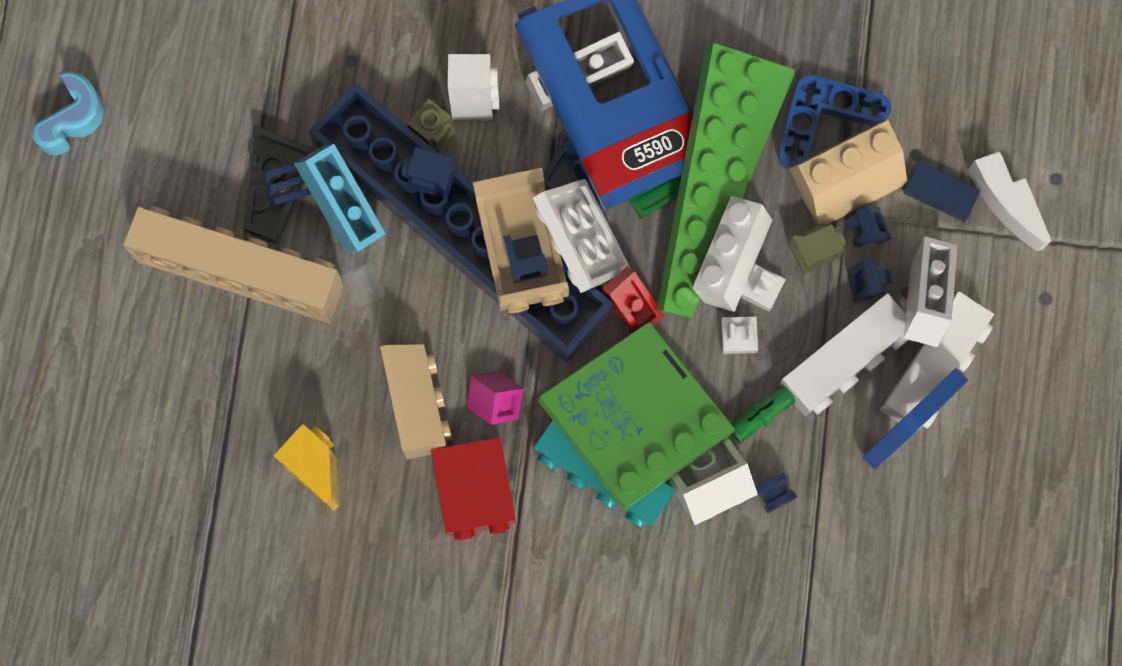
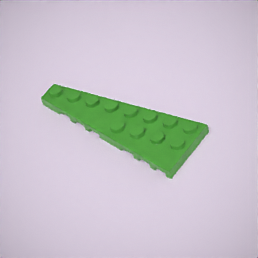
M716 43L706 44L656 311L684 318L693 317L700 297L692 289L730 197L734 196L742 199L793 80L795 69Z

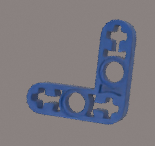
M815 75L804 76L799 80L793 94L777 158L779 164L788 170V168L808 159L820 113L872 126L887 120L891 112L890 100L878 92ZM808 85L813 86L816 93L813 95L809 107L803 106L806 98V92L803 90H806ZM845 93L851 98L852 105L849 108L841 109L834 104L833 97L836 94ZM859 98H861L863 102L858 113L854 110L859 102ZM873 103L879 104V110L883 112H879L877 117L872 116L871 109L866 107H871ZM798 115H804L810 119L811 127L808 130L800 131L794 127L792 123L793 118ZM794 138L801 141L797 154L801 156H797L795 161L789 160V154L785 151L791 150Z
M956 367L862 458L875 470L925 424L968 379Z

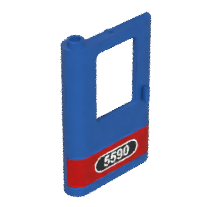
M565 0L539 11L536 7H531L517 15L519 21L514 26L604 211L682 175L693 112L637 0ZM606 1L611 4L646 75L648 84L601 104L596 101L559 25V19Z

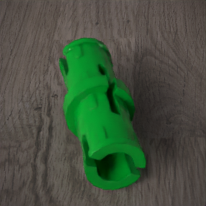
M781 385L760 403L757 401L750 405L751 409L731 424L735 428L732 436L741 444L762 426L768 427L771 425L774 417L795 403L793 395L784 385Z

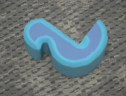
M72 71L59 73L75 102L36 122L32 129L33 140L48 155L56 156L67 152L70 149V144L66 140L67 137H85L94 133L102 123L104 108L99 94L87 78Z

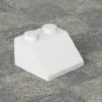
M728 437L669 479L682 507L694 525L758 495L747 462Z

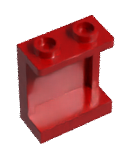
M501 437L432 449L431 453L446 535L454 536L455 541L476 537L475 531L489 529V534L510 531V525L516 524Z

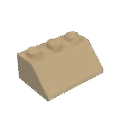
M888 120L876 123L788 168L816 226L823 223L828 225L908 184L903 149Z
M424 344L380 346L400 443L406 459L431 455L432 449L447 447L446 441L452 440L448 420L441 421L438 409L445 407L441 386L434 387L431 374L438 373L434 354H426Z

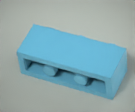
M335 144L322 146L294 163L345 253L358 252L386 234Z

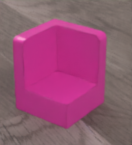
M501 372L471 376L467 407L490 425L518 420L524 388Z

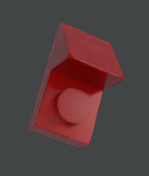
M628 266L602 289L608 297L607 299L613 303L612 312L633 333L648 322L655 326L665 316L663 312L656 311V302L636 272Z

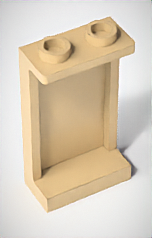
M542 168L473 182L475 199L500 311L508 309V313H518L529 309L530 304L542 302L543 306H550L563 302V297L569 296L568 282H566L561 256L554 249L552 235L546 224L539 219L536 213V204L533 200V197L545 191ZM510 235L511 240L537 235L542 254L546 258L548 276L514 284L504 248L503 236Z

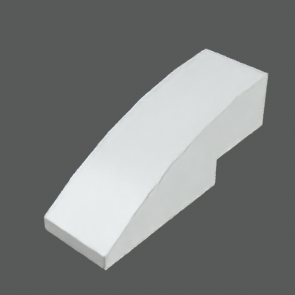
M1001 152L975 160L969 167L968 172L976 188L981 190L980 195L988 207L1021 241L1035 251L1044 249L1052 240L1026 178L1016 182L1012 181Z

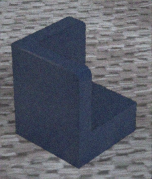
M510 235L503 236L504 248L514 284L548 276L546 258L542 254L537 235L511 240Z

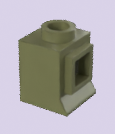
M430 99L407 122V127L437 153L457 132L452 126L451 116Z
M823 223L803 232L801 236L793 235L788 245L802 274H805L839 259L845 250L843 246L846 243L838 227L834 228L832 224L826 226Z

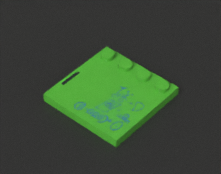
M650 322L545 392L538 400L623 512L735 431V428Z

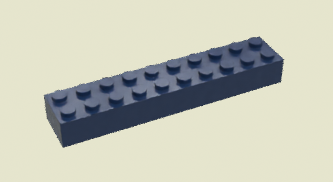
M354 83L309 130L313 144L318 148L335 144L352 176L360 185L498 303L473 183L456 170L448 200H445L438 192H436V195L412 189L408 183V178L402 177V168L406 157L413 156L415 147L437 152L357 83ZM561 259L566 282H568L569 296L563 297L564 301L559 304L543 306V303L539 302L530 304L529 309L509 314L567 363L612 313L613 303L595 287L581 293L578 287L571 282L568 276V267Z

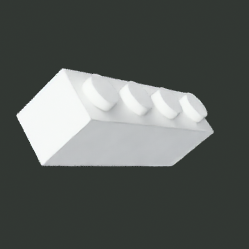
M958 292L953 298L952 321L938 347L922 344L880 411L899 423L956 367L965 372L975 357V354L970 351L977 341L983 344L993 329V326L988 323L994 316V313L961 292ZM937 411L922 426L928 429L934 421V419L936 418V416L938 415L939 411Z
M887 293L784 377L778 386L784 385L795 399V406L805 417L812 411L816 415L820 414L833 403L829 398L839 389L843 394L859 381L856 375L866 367L871 372L885 360L882 353L891 346L896 351L909 340L904 338L906 313Z

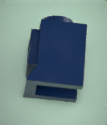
M415 147L413 156H407L404 161L402 177L408 178V183L412 189L436 195V192H438L445 200H448L457 166H454L456 158Z

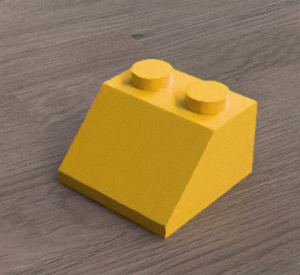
M302 424L273 456L328 507L335 511L339 503L337 457L331 450L334 444L318 427L314 426L309 430Z

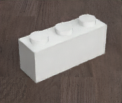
M620 31L573 53L590 88L629 70L634 63ZM537 71L528 74L525 84L539 112L552 107L553 104Z
M448 54V93L452 120L493 121V109H499L498 66H491L490 54Z
M734 196L730 197L692 288L704 303L735 312L773 221L762 204Z
M924 236L910 266L904 329L905 339L938 347L952 321L957 245Z

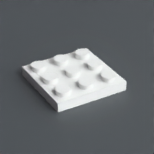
M586 179L544 191L533 197L536 204V213L549 229L552 235L553 247L558 254L562 255L568 267V276L581 293L614 279L627 266L630 268Z

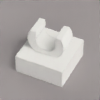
M755 264L741 298L770 311L786 279Z
M723 317L721 319L722 354L757 353L756 317Z

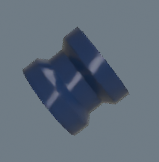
M785 472L755 487L758 496H762L765 502L764 509L767 514L798 497L795 491L789 489L787 485L788 478Z

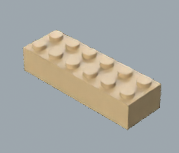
M150 206L149 210L141 207L137 208L123 246L138 263L331 324L344 288L338 271L334 269V264L315 258L314 262L301 259L302 255L288 248H282L281 252L268 248V243L256 238L249 237L248 241L235 238L236 234L225 228L216 227L215 231L202 227V222L190 217L183 216L182 220L169 217L170 213L159 207Z

